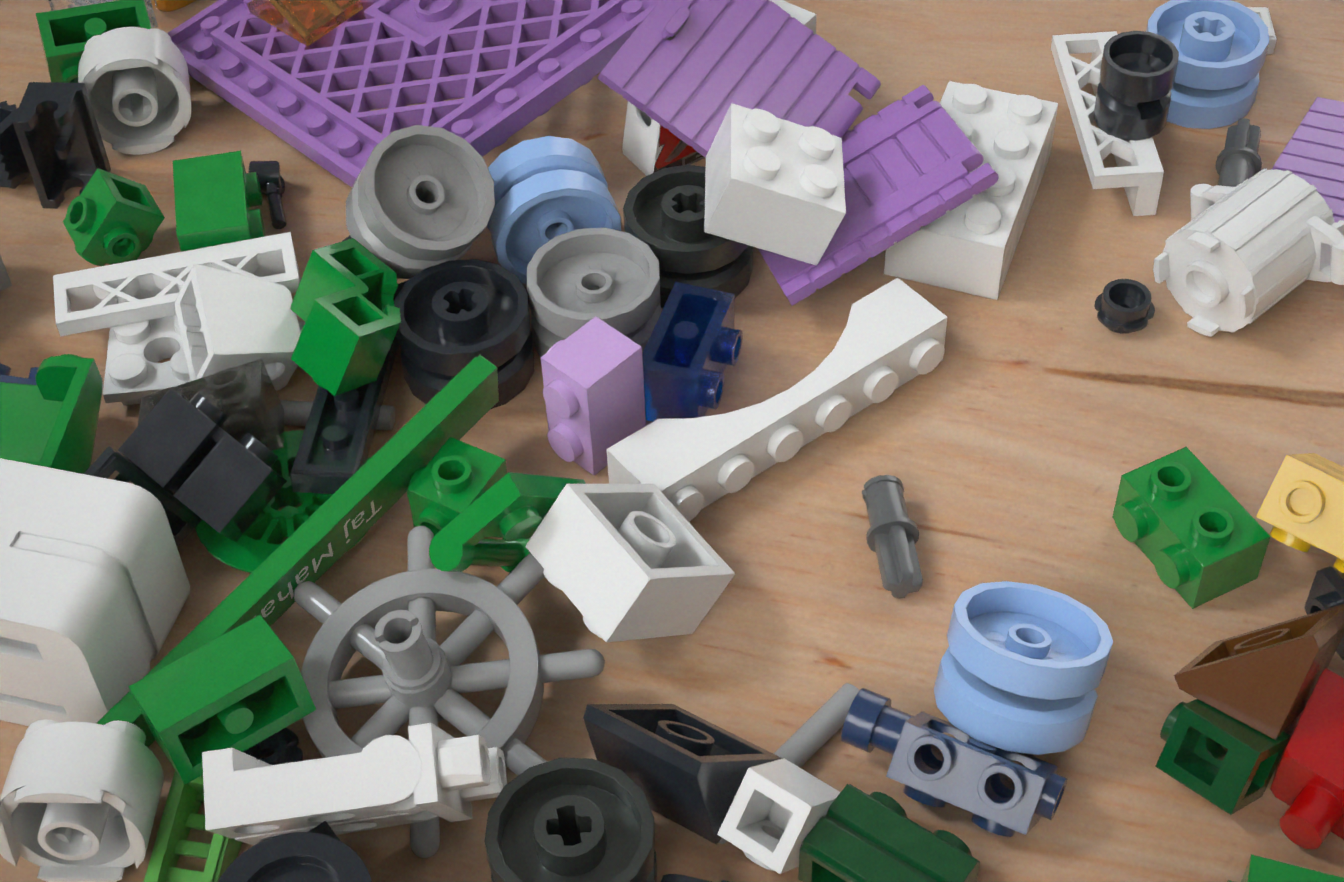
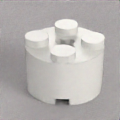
M122 27L93 36L87 41L79 62L78 83H85L102 139L112 144L113 150L131 155L154 153L165 149L175 141L174 136L184 126L186 128L190 120L191 95L186 60L178 47L172 42L171 37L160 29Z
M44 719L31 723L15 751L0 796L1 856L15 867L20 856L40 866L37 878L46 882H117L122 879L125 868L135 863L137 869L144 861L164 782L160 762L154 753L144 745L146 736L143 730L126 721H111L101 725L76 721L59 723Z

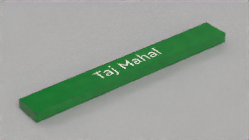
M481 355L475 357L143 678L258 615H261L271 627L295 603L294 590L298 584L305 581L315 583L407 492L409 482L415 471L422 466H426L449 437L460 440L499 401L497 367ZM131 691L96 723L105 725L111 721H126L143 730L146 736L145 746L149 747L155 741Z

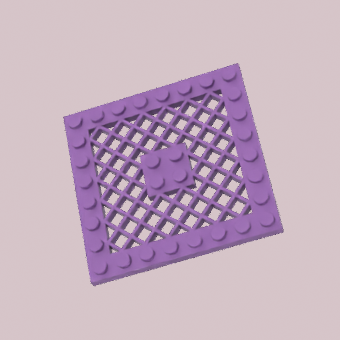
M218 0L167 34L183 54L187 63L188 73L192 78L352 187L374 147L393 131L414 125L443 128L465 139L483 157L495 147L505 143L509 137L538 116L548 112L552 106L580 86L590 82L594 76L603 70L660 0Z

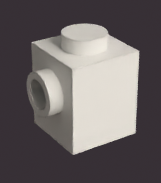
M785 758L749 767L717 835L743 850L745 856L757 865L776 871L779 874L799 867V853L803 840L822 816L825 817L828 808L840 792Z

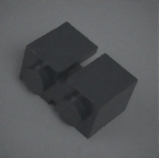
M170 388L118 451L163 488H169L175 493L174 497L217 532L237 542L287 482L286 479L271 468L279 457L248 432L240 442L234 439L221 428L229 417L197 392L190 401H187Z

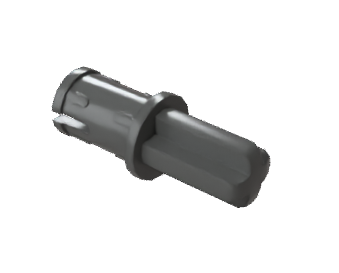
M1247 118L1239 119L1237 125L1228 127L1224 150L1217 156L1215 165L1219 174V186L1236 187L1261 171L1262 161L1258 155L1261 129L1259 126L1250 125V120Z
M879 475L868 480L864 484V490H862V497L866 503L870 522L866 540L869 548L876 552L883 587L891 591L894 598H905L908 593L918 592L923 584L915 547L919 539V530L916 523L909 519L902 481L895 476Z

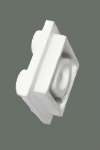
M176 315L110 327L103 388L105 403L122 402L124 406L159 402L170 388L185 399H192L195 394H193ZM171 358L170 361L157 363L163 359ZM201 394L203 397H209V394Z

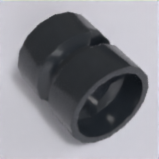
M1146 31L1122 32L1107 41L1103 49L1099 77L1100 83L1097 88L1093 115L1097 126L1101 130L1116 138L1134 141L1149 139L1163 130L1167 123L1171 102V89L1174 86L1179 52L1172 42L1161 35Z

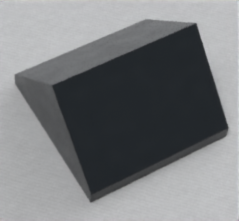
M587 704L583 716L598 761L622 770L644 791L651 810L716 845L722 839L721 836L717 835L748 768L783 759L674 704Z

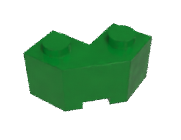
M354 238L312 250L290 307L294 313L305 321L291 360L307 372L317 385L328 390L334 396L376 381L401 323L400 308L394 307V294L398 287L396 272Z

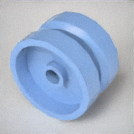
M1170 0L1157 7L1148 20L1146 32H1152L1165 37L1175 45L1179 52L1174 86L1171 89V102L1167 122L1186 128L1212 129L1231 125L1247 116L1255 102L1260 82L1259 71L1264 65L1269 45L1268 27L1260 16L1241 3L1231 0Z
M545 136L524 140L502 152L488 167L494 181L495 207L487 224V228L491 232L492 244L501 266L518 276L519 280L526 285L529 262L537 249L555 236L583 228H609L622 231L621 216L612 195L608 191V184L599 162L589 148L573 139Z
M1002 581L981 583L963 591L954 604L947 632L949 647L940 661L935 681L934 694L938 709L953 726L970 737L1005 751L1042 755L1064 752L1082 742L1090 725L1098 697L1095 688L1099 686L1105 673L1113 645L1108 625L1091 608L1066 594L1038 585Z

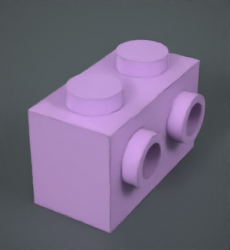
M596 316L565 340L556 342L541 357L544 385L543 397L545 399L548 422V441L560 458L567 462L574 461L594 476L608 465L606 449L646 426L642 347Z

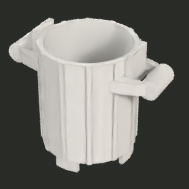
M1267 168L1262 169L1236 187L1197 184L1191 188V221L1167 238L1163 253L1154 259L1153 268L1155 282L1160 284L1166 280L1168 290H1170L1175 300L1183 308V311L1193 317L1187 322V327L1209 337H1212L1218 331H1230L1233 333L1248 323L1251 324L1305 280L1332 281L1335 284L1344 285V221H1334L1332 209L1328 207L1324 198L1316 190L1317 188L1310 185L1304 179L1292 174L1291 171L1267 170Z

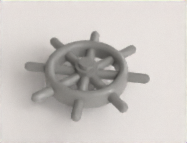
M417 526L409 532L407 538L408 571L376 581L359 590L342 604L311 581H305L297 585L294 590L295 602L323 624L308 648L301 670V675L316 707V710L303 717L308 733L323 758L360 753L373 739L385 735H394L407 720H409V726L432 723L438 727V722L446 719L466 736L480 735L485 738L488 748L498 747L504 753L505 766L516 775H520L529 767L547 762L525 745L540 712L544 683L594 677L599 675L604 668V656L596 649L540 655L528 620L517 606L545 576L543 573L544 568L531 553L496 587L490 582L468 573L445 572L435 569L429 556V546L434 537L433 532L426 526ZM436 611L454 612L468 616L439 646L436 642ZM492 631L499 635L509 651V659L461 665ZM356 650L383 672V675L340 680L344 669ZM507 688L501 704L492 718L460 695V693ZM384 703L351 739L341 730L336 709ZM439 817L428 821L410 823L411 850L420 858L432 857L439 849Z

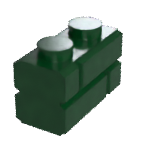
M847 784L830 805L825 817L822 816L803 840L799 853L798 879L802 882H977L980 861L972 857L969 847L953 833L945 830H936L932 833L908 819L905 810L892 797L881 792H872L868 795L853 785Z

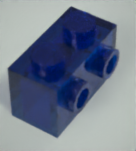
M675 282L642 353L646 420L653 422L657 419L704 417L708 408L714 410L718 408L725 383L723 372L726 365H736L742 347L743 332L742 330L735 329V294Z

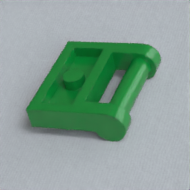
M508 472L433 537L429 546V556L432 564L436 569L445 572H462L470 565L501 566L503 570L510 573L530 554V551L525 546L566 484H586L583 479ZM484 537H498V538H502V540H501V539H483V538H484Z

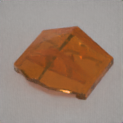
M252 0L247 3V7L253 15L308 47L361 11L363 4L362 0Z

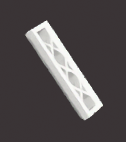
M1117 31L1053 35L1051 51L1092 188L1124 187L1133 216L1156 215L1164 170L1153 138L1136 141L1119 139L1091 125L1095 121L1093 115L1097 88L1100 83L1099 77L1104 45L1111 37L1118 35ZM1092 53L1091 63L1087 64L1069 54ZM1087 83H1091L1095 96L1081 89ZM1110 153L1114 154L1117 167L1104 168L1102 160Z
M291 232L53 275L55 319L60 337L176 315L174 303L193 264L281 284L290 290L291 293H295L300 284L301 276Z

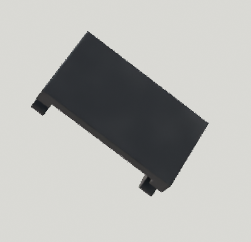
M29 82L14 117L13 124L42 208L58 209L65 199L64 194L67 190L73 187H82L79 190L80 195L97 168L111 172V167L85 83Z

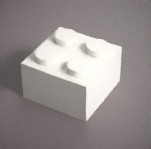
M731 103L706 155L704 232L817 266L846 214L842 138L831 135L819 127H805L777 118L770 112L762 109H749Z
M566 484L525 546L544 568L543 573L547 580L567 595L582 613L583 621L587 628L605 642L693 634L735 575L732 569L655 484Z

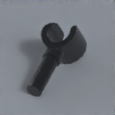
M251 161L248 173L257 172L261 194H266L272 226L275 229H282L286 226L281 200L282 194L285 192V182L282 176H280L279 162Z

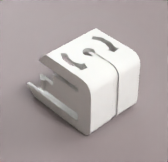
M0 458V720L25 726L44 719L59 723L75 721L97 723L130 691L128 686L136 683L148 674L151 659L158 655L190 594V584L165 510L152 493L128 482Z

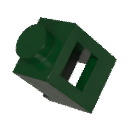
M1199 699L1189 703L1180 702L1170 712L1162 726L1160 737L1166 743L1155 767L1232 815L1263 796L1291 736L1283 731L1275 740Z

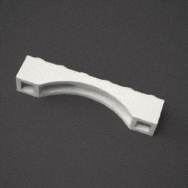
M897 277L852 304L847 326L835 348L812 373L790 389L759 404L725 414L686 419H657L606 449L609 484H655L689 522L696 517L701 509L727 493L741 490L748 484L751 478L777 462L789 460L801 447L822 434L836 431L848 418L872 403L884 401L895 389L919 374L924 375L931 372L943 360L948 317Z

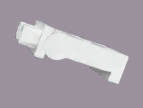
M432 723L408 726L409 740L397 735H385L373 739L360 753L271 765L262 760H257L255 757L234 748L202 752L206 831L231 839L235 838V840L254 846L261 841L281 834L308 832L324 821L329 824L336 835L428 821L436 817H441L449 822L473 819L471 801L498 797L503 787L507 784L504 753L498 747L488 748L485 738L480 735L454 738Z

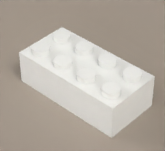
M949 81L940 104L983 155L984 161L980 166L989 163L998 174L999 179L990 188L978 195L974 194L970 200L951 211H946V214L924 227L921 226L918 231L898 243L897 241L894 242L893 246L886 249L884 274L997 300L1051 154L1058 103L1037 99L1030 95H1016L986 89L976 84H962Z

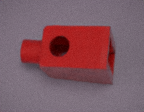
M1327 668L1319 676L1284 751L1270 788L1276 798L1289 805V808L1279 821L1281 830L1293 843L1311 850L1319 848L1330 832L1344 840V678Z

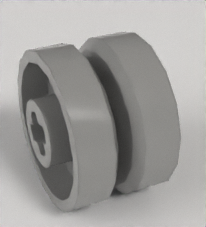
M414 125L396 130L374 147L365 166L358 174L346 200V226L351 238H354L395 271L397 278L411 279L425 268L449 260H460L463 258L472 243L486 228L495 207L494 181L484 158L465 139L440 127Z
M583 228L555 236L537 249L527 266V293L529 308L531 309L533 346L540 358L556 342L565 340L595 316L642 347L643 365L654 356L662 341L659 260L648 244L627 232L609 228Z

